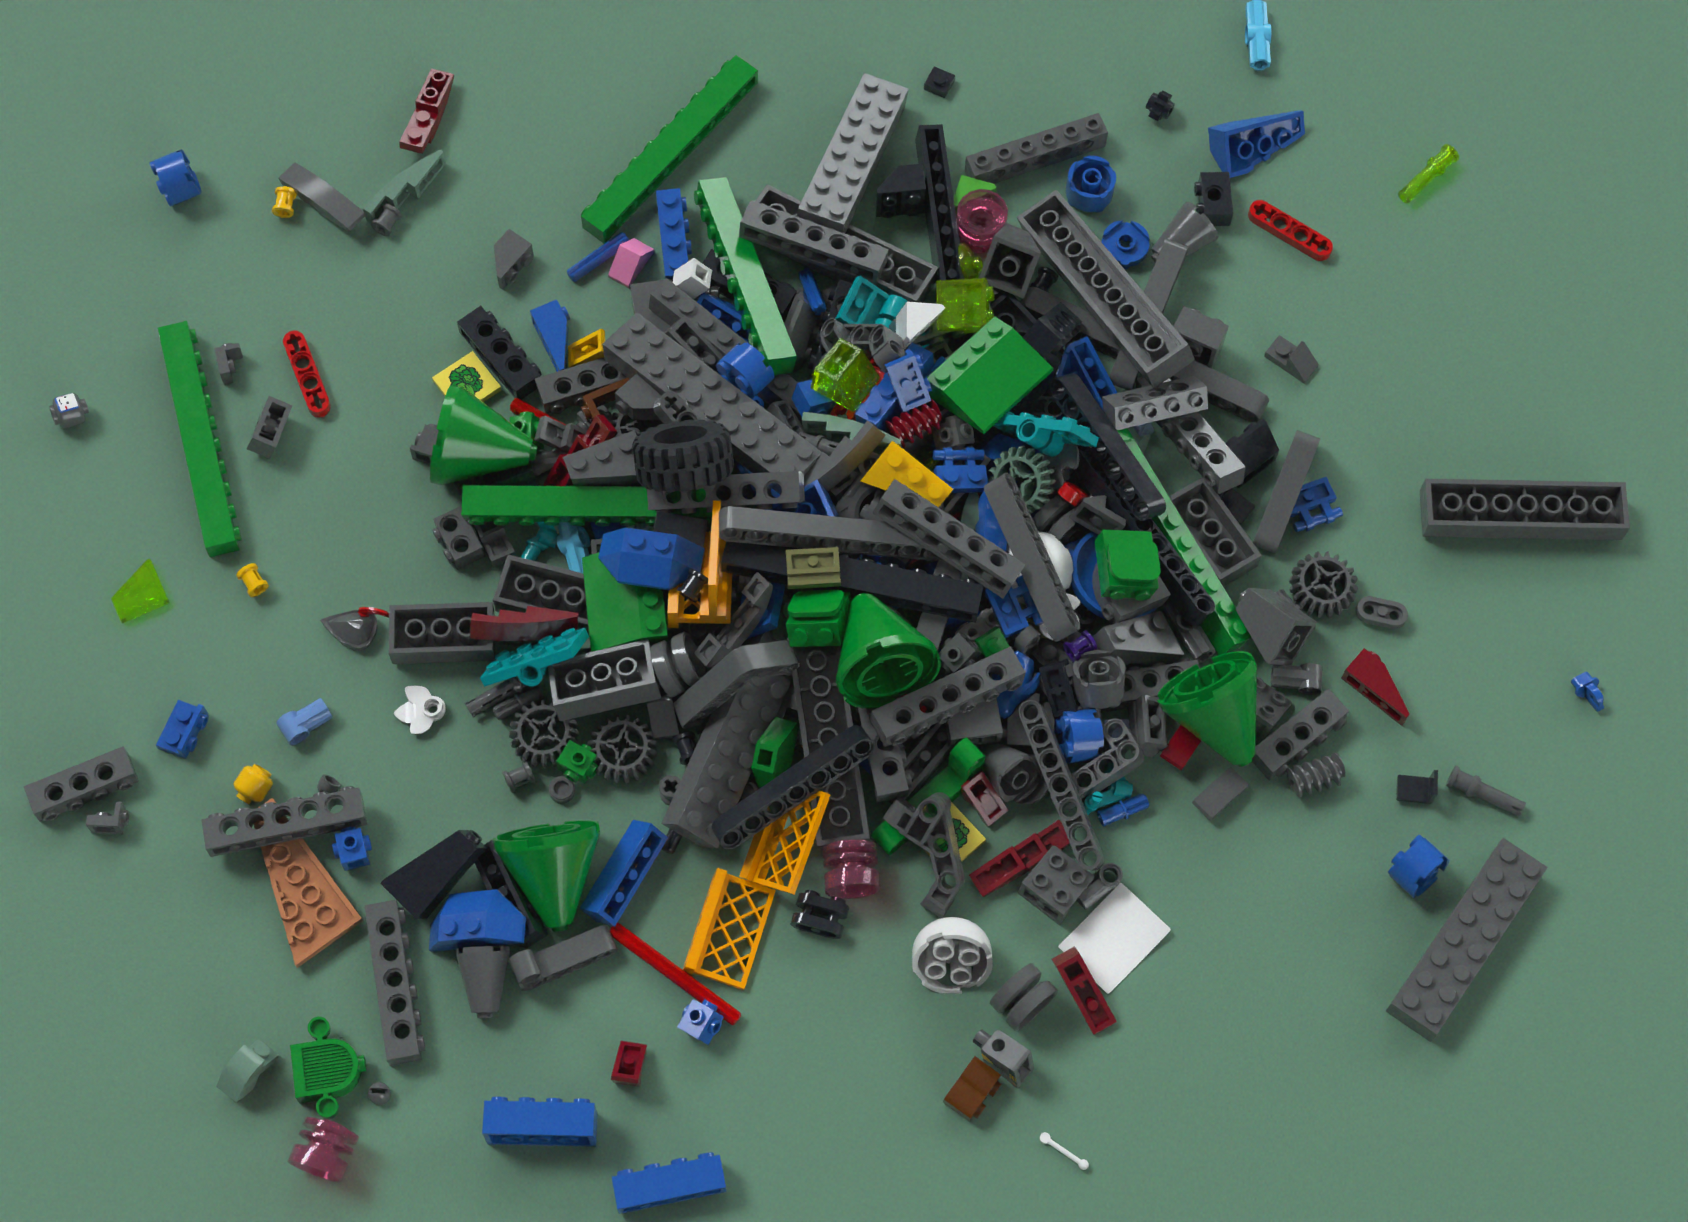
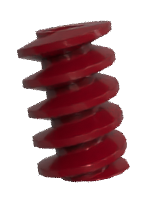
M931 399V401L927 402V405L922 404L918 406V409H910L909 414L902 412L900 418L894 416L891 419V423L885 421V425L889 434L900 439L902 448H905L904 440L907 439L913 444L914 434L919 439H922V430H925L929 435L932 434V425L937 430H940L942 415L937 404Z

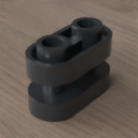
M805 890V893H799L796 905L803 909L802 913H793L790 925L805 932L832 939H841L844 926L837 922L838 919L847 918L850 907L845 904L846 901L842 898L831 897L829 899L821 897L820 893L816 891ZM812 913L828 916V918L824 919L817 916H813Z

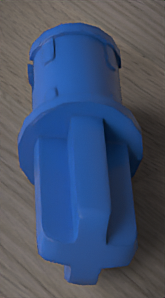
M1139 794L1123 802L1119 800L1117 804L1097 811V816L1101 825L1105 827L1123 818L1127 820L1129 815L1148 808L1149 801L1146 795Z

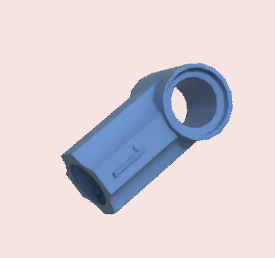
M319 698L297 712L290 711L285 713L277 720L276 724L288 743L296 745L309 736L310 731L333 717L324 701Z

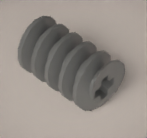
M1332 753L1331 758L1323 756L1321 761L1313 759L1311 763L1304 762L1302 767L1294 765L1292 770L1290 768L1286 770L1290 786L1298 798L1303 797V789L1306 790L1308 795H1312L1313 786H1315L1318 792H1321L1322 783L1326 785L1327 789H1331L1332 780H1334L1337 786H1341V777H1345V767L1337 753Z

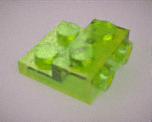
M986 278L936 281L937 304H942L945 307L937 318L938 332L963 330L964 333H977L994 317L993 310H989V301L994 300L993 286H989Z

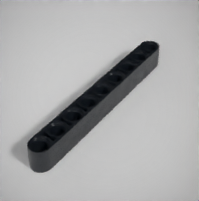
M1078 445L1079 464L1077 469H1072L1092 497L1106 496L1105 508L1126 520V525L1122 530L1152 532L1153 542L1158 548L1161 570L1159 576L1171 594L1169 596L1170 601L1188 624L1200 626L1215 610L1213 599L1152 518L1146 521L1138 520L1088 448Z

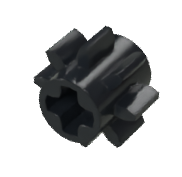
M1163 90L1159 94L1153 93L1146 104V109L1150 111L1148 117L1156 121L1161 120L1162 117L1168 119L1175 106V103L1170 100L1172 95Z

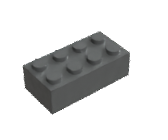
M1203 477L1169 496L1223 587L1258 566L1262 555L1218 494L1205 483Z
M493 602L389 605V656L392 664L494 661L495 641L470 638L472 613L495 616Z
M641 640L580 654L571 659L549 665L548 673L553 706L559 720L564 721L662 698L659 680L651 660L649 640Z

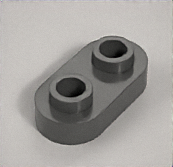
M1372 596L1362 598L1356 607V615L1362 622L1390 629L1402 627L1408 617V611L1403 604ZM1370 609L1373 614H1366L1364 610ZM1389 615H1395L1397 620H1392Z

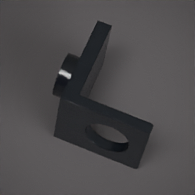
M1232 488L1218 494L1239 525L1244 522L1255 508L1253 503Z
M1434 770L1429 778L1409 775L1397 776V801L1432 804L1438 794V770Z

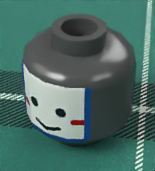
M75 393L56 397L53 399V405L49 406L55 425L59 424L63 429L83 424L85 422L84 414L89 413L85 399H79Z

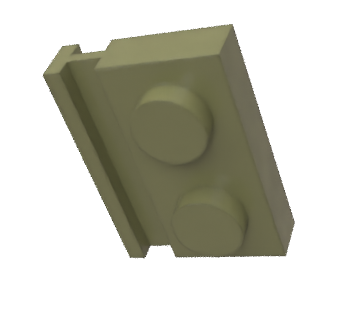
M838 547L786 550L788 589L841 586Z

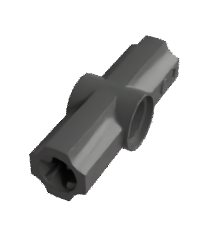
M1168 598L1161 607L1174 627L1175 636L1184 643L1194 660L1198 659L1200 663L1208 660L1215 653V649L1201 626L1190 625L1191 627L1189 628L1182 626L1181 624L1188 623Z

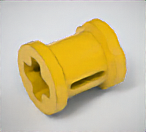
M287 186L277 187L275 189L276 203L272 207V213L281 218H290L294 214L292 205L297 192Z
M255 563L242 567L236 574L237 578L242 580L247 587V593L250 597L260 595L269 587L267 581L263 580L258 573V566Z

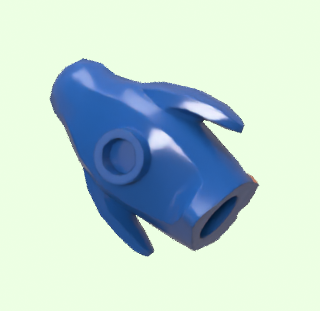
M1019 651L1014 653L1026 672L1024 681L1014 691L1009 692L1006 690L999 693L996 700L1001 718H1009L1023 700L1035 693L1040 684V673H1037L1032 679L1035 669L1034 661ZM992 674L993 680H1001L999 675Z

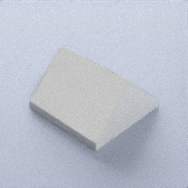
M906 302L896 316V334L902 337L904 349L936 321L945 309L942 304Z

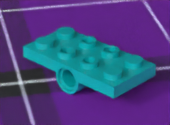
M857 276L835 319L842 324H883L889 328L891 322L896 319L903 306L909 301L897 295H888L862 276Z
M1008 412L993 425L1013 438H1019L1049 457L1058 455L1062 451L1064 444L1096 447L1099 438L1090 432V428L1078 425L1077 420L1068 417L1056 420V418L1049 415H1041V418H1035L1034 415L1022 412L1020 416H1017L1012 412Z
M571 628L564 631L561 636L553 638L550 635L541 639L537 644H523L516 651L509 652V650H504L495 655V660L486 666V671L480 679L485 687L518 676L524 685L536 686L548 673L549 665L573 658L589 638V635L585 628L579 630Z

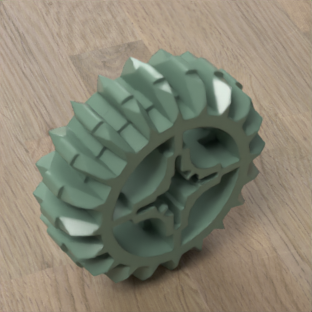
M1020 446L1018 449L1012 447L1009 448L1008 452H1002L1000 454L1001 458H996L993 461L996 467H991L989 471L994 476L990 477L988 481L991 482L1004 473H1008L1009 468L1010 475L1015 481L1020 480V478L1029 477V480L1024 481V483L1016 484L1031 514L1035 512V509L1040 510L1043 507V503L1050 501L1047 494H1053L1055 490L1050 485L1056 482L1055 479L1050 478V474H1053L1055 470L1047 469L1050 461H1042L1044 453L1040 452L1035 455L1034 448L1027 450L1025 446ZM1023 462L1027 463L1033 469L1034 472L1029 471L1026 464H1023ZM1037 480V488L1034 493L1033 485Z

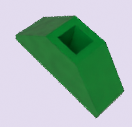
M775 717L757 741L751 768L759 789L791 767L800 725L799 722Z

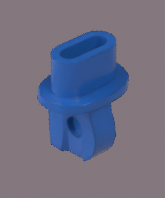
M1584 672L1571 680L1572 685L1576 688L1575 694L1578 697H1586L1597 712L1604 709V698L1601 691L1597 688L1599 684L1597 677L1592 678L1588 672Z

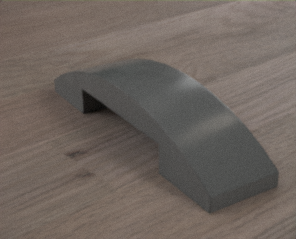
M756 572L743 589L742 593L747 598L731 617V623L726 624L717 637L709 633L694 652L706 667H713L732 650L738 648L748 638L762 618L770 601L773 585L759 572Z

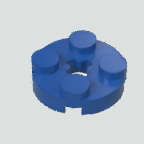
M1121 220L1113 222L1105 229L1102 244L1124 269H1128L1130 266L1138 265L1146 258L1150 239L1146 229L1139 223L1134 221L1128 223ZM1129 240L1131 242L1130 247H1122L1120 241L1127 242Z

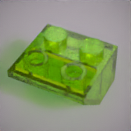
M840 337L814 369L811 389L854 412L877 384L880 377L863 350Z

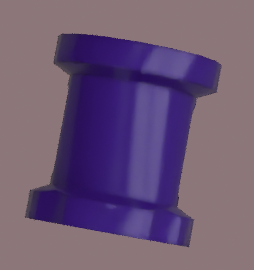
M1086 630L1081 632V636L1077 639L1063 644L1067 656L1073 663L1075 660L1077 662L1085 652L1098 649L1094 638Z

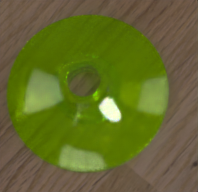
M966 243L959 244V262L963 276L969 285L971 281L979 279L980 271L983 269V262L980 256L975 257Z

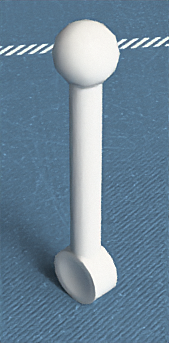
M1044 1132L1040 1135V1142L1042 1144L1051 1145L1076 1162L1080 1169L1086 1170L1089 1167L1087 1160L1079 1159L1057 1144L1048 1133Z

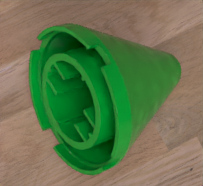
M453 384L449 386L436 428L438 430L436 445L433 444L430 465L431 483L444 485L529 465L530 460L535 461L538 446L534 445L533 439L463 386Z
M866 593L858 594L850 603L836 676V684L839 692L843 695L844 701L855 707L875 709L896 700L900 696L909 692L912 693L931 684L941 667V659L934 643L875 596Z
M1236 651L1212 657L1213 663L1202 668L1195 664L1179 673L1160 689L1157 694L1159 697L1157 701L1162 711L1232 765L1242 767L1251 763L1255 755L1257 664L1251 653Z
M592 820L565 821L564 824L551 826L548 823L512 830L497 835V839L493 838L495 851L546 927L552 928L554 932L567 930L568 925L574 921L599 840V822Z

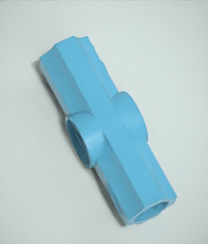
M1252 0L1247 2L1245 6L1247 22L1245 27V44L1248 45L1250 67L1254 68V70H1264L1270 67L1271 24H1268L1266 2Z
M560 522L557 525L560 534L557 536L558 548L566 556L569 570L583 573L582 557L589 556L590 537L584 527L570 525V522Z

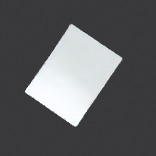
M1119 883L1058 947L1065 952L1075 946L1095 982L1109 994L1171 929L1127 887Z

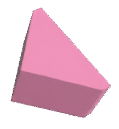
M635 238L620 244L608 277L629 288L630 284L634 282L651 258L655 249Z

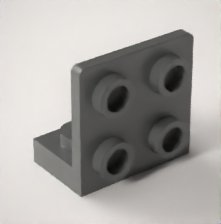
M1257 677L1256 745L1267 738L1274 725L1292 704V701L1286 698L1284 694L1270 687L1259 677Z
M1052 846L1023 880L1018 894L1060 925L1066 918L1071 906L1093 881L1094 875L1080 867L1076 861L1059 848Z

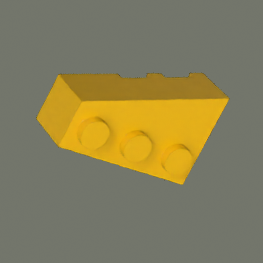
M891 441L860 480L866 484L887 490L893 480L896 479L938 508L953 490L952 487L894 441Z

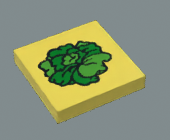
M473 351L432 377L433 382L444 396L452 384L463 386L482 402H485L502 390L499 383Z
M951 802L950 812L961 862H963L986 842V838ZM938 838V847L942 850H947L948 842L944 838Z

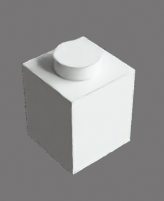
M693 258L674 271L673 283L692 299H695L710 289L712 270Z

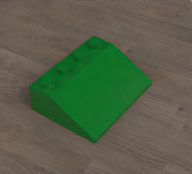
M993 317L927 377L932 388L929 395L933 401L985 434L1053 371V367L1015 329L997 317Z
M599 553L582 557L591 652L646 639L649 640L651 646L663 640L668 641L663 589L618 583L599 560Z

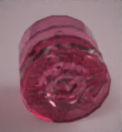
M978 189L962 197L957 208V226L959 240L964 248L977 253L989 252L994 235L1007 223L1008 209L1005 201L999 194L991 190Z
M855 839L837 841L824 846L823 858L825 860H823V866L825 869L830 870L824 874L825 894L829 897L850 899L867 897L879 892V871L873 868L878 864V857L875 856L877 854V844L867 840Z
M305 1117L303 1125L312 1131L300 1130L299 1135L308 1141V1145L294 1144L287 1162L302 1171L320 1178L342 1182L348 1164L338 1156L339 1154L353 1155V1148L344 1143L356 1145L359 1136L334 1121Z

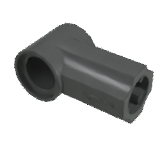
M1306 663L1300 666L1273 664L1270 681L1271 687L1295 689L1304 695H1318L1322 691L1323 667L1314 663Z
M1107 863L1093 874V881L1076 900L1085 910L1121 882L1123 873L1117 864ZM1106 870L1112 871L1116 875V881L1113 883L1105 881L1103 872Z

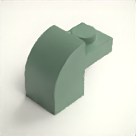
M259 1039L248 1047L243 1045L225 1066L216 1087L235 1102H239L254 1089L259 1075L277 1061L279 1054Z

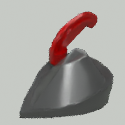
M360 607L359 610L332 615L320 621L343 646L353 651H362L367 649L376 635L377 617L375 615L389 618V613L378 608Z

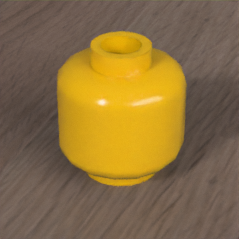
M257 764L245 766L233 783L234 788L238 791L236 796L247 804H250L251 801H263L273 786V781L270 778L272 774Z

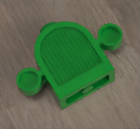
M318 1016L311 1019L308 1023V1032L316 1041L290 1045L295 1098L300 1104L318 1101L316 1104L317 1113L323 1119L329 1120L336 1117L339 1113V1104L335 1098L350 1093L357 1086L361 1073L367 1071L365 1056H357L354 1049L348 1043L339 1039H327L331 1026L324 1017Z

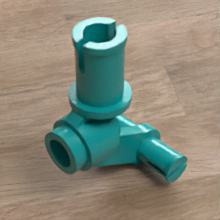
M536 522L540 529L535 537L526 541L527 546L521 558L536 561L540 552H544L549 547L554 549L557 544V536L559 535L554 526L545 525L544 522Z
M1108 763L1107 770L1104 773H1110L1114 768V763ZM1123 776L1109 785L1106 792L1100 793L1096 791L1092 795L1087 796L1083 802L1087 815L1097 808L1124 800L1125 798L1129 799L1132 795L1133 784L1128 783Z

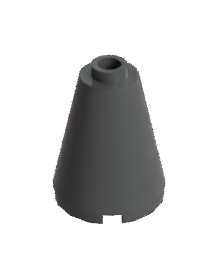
M1186 202L1182 205L1152 247L1151 251L1153 254L1151 258L1155 263L1166 238L1189 246L1186 257L1219 238V236H1216L1218 232L1204 213L1200 215L1194 210L1198 207L1191 202Z
M1000 742L976 745L985 755L983 772L998 796L1005 802H1009L1008 800L1019 802L1036 789L1038 785L1036 782L1038 774L1041 776L1042 772L1037 760L1033 756Z
M509 946L456 949V956L471 1013H477V1018H493V1012H499L510 955Z

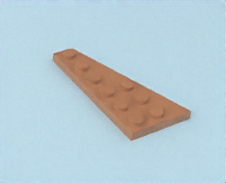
M271 798L270 800H268L267 802H265V803H269V802H274V803H276L273 798ZM282 816L278 823L285 824L289 820L286 816ZM264 821L254 823L255 829H260L264 825ZM303 838L261 847L296 968L363 922L360 915Z

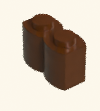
M974 1056L944 1098L943 1103L967 1121H970L973 1116L978 1119L986 1108V1105L983 1103L988 1095L994 1097L1001 1087L1002 1083L999 1082L1001 1074Z

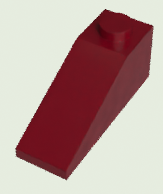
M1364 648L1345 669L1341 679L1402 726L1410 713L1381 658L1376 653Z
M1074 946L1052 958L1054 965L1093 1035L1116 1023L1117 1021L1076 947Z

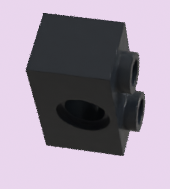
M1200 172L1198 182L1194 183V195L1199 196L1196 212L1200 215L1204 213L1214 226H1230L1233 217V205L1229 172ZM1209 198H1215L1217 201H1212Z

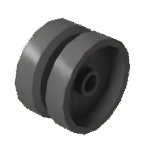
M1059 494L1050 499L1032 518L1038 531L1056 536L1055 538L1063 546L1076 540L1085 529L1084 526L1069 518L1073 505Z
M682 632L673 636L671 644L663 640L653 644L650 648L655 673L665 692L672 698L684 694L688 686L691 688L707 673L706 666L694 654L698 649V645L688 632Z
M1033 963L1026 965L1013 975L997 991L989 1003L998 1013L1010 1010L1006 1022L1015 1031L1023 1028L1035 1018L1058 992L1050 981H1043L1036 985L1041 978V972Z

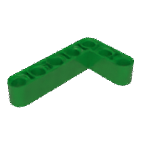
M967 737L962 739L951 750L948 766L907 802L917 809L922 801L937 792L947 794L951 802H953L962 794L960 786L980 770L983 771L985 755ZM932 804L933 809L938 812L937 807ZM887 821L881 823L871 834V837L888 855L893 854L909 840Z

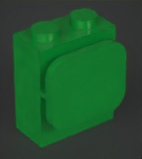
M1103 529L1095 540L1101 597H1110L1114 600L1135 598L1138 601L1150 599L1159 588L1158 577L1161 572L1158 548L1153 542L1152 532Z
M804 590L795 593L787 608L790 615L786 623L790 647L841 646L852 601L851 593L842 592L841 590Z

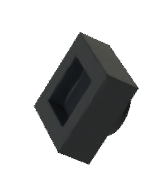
M934 66L924 83V90L945 98L955 81V75Z

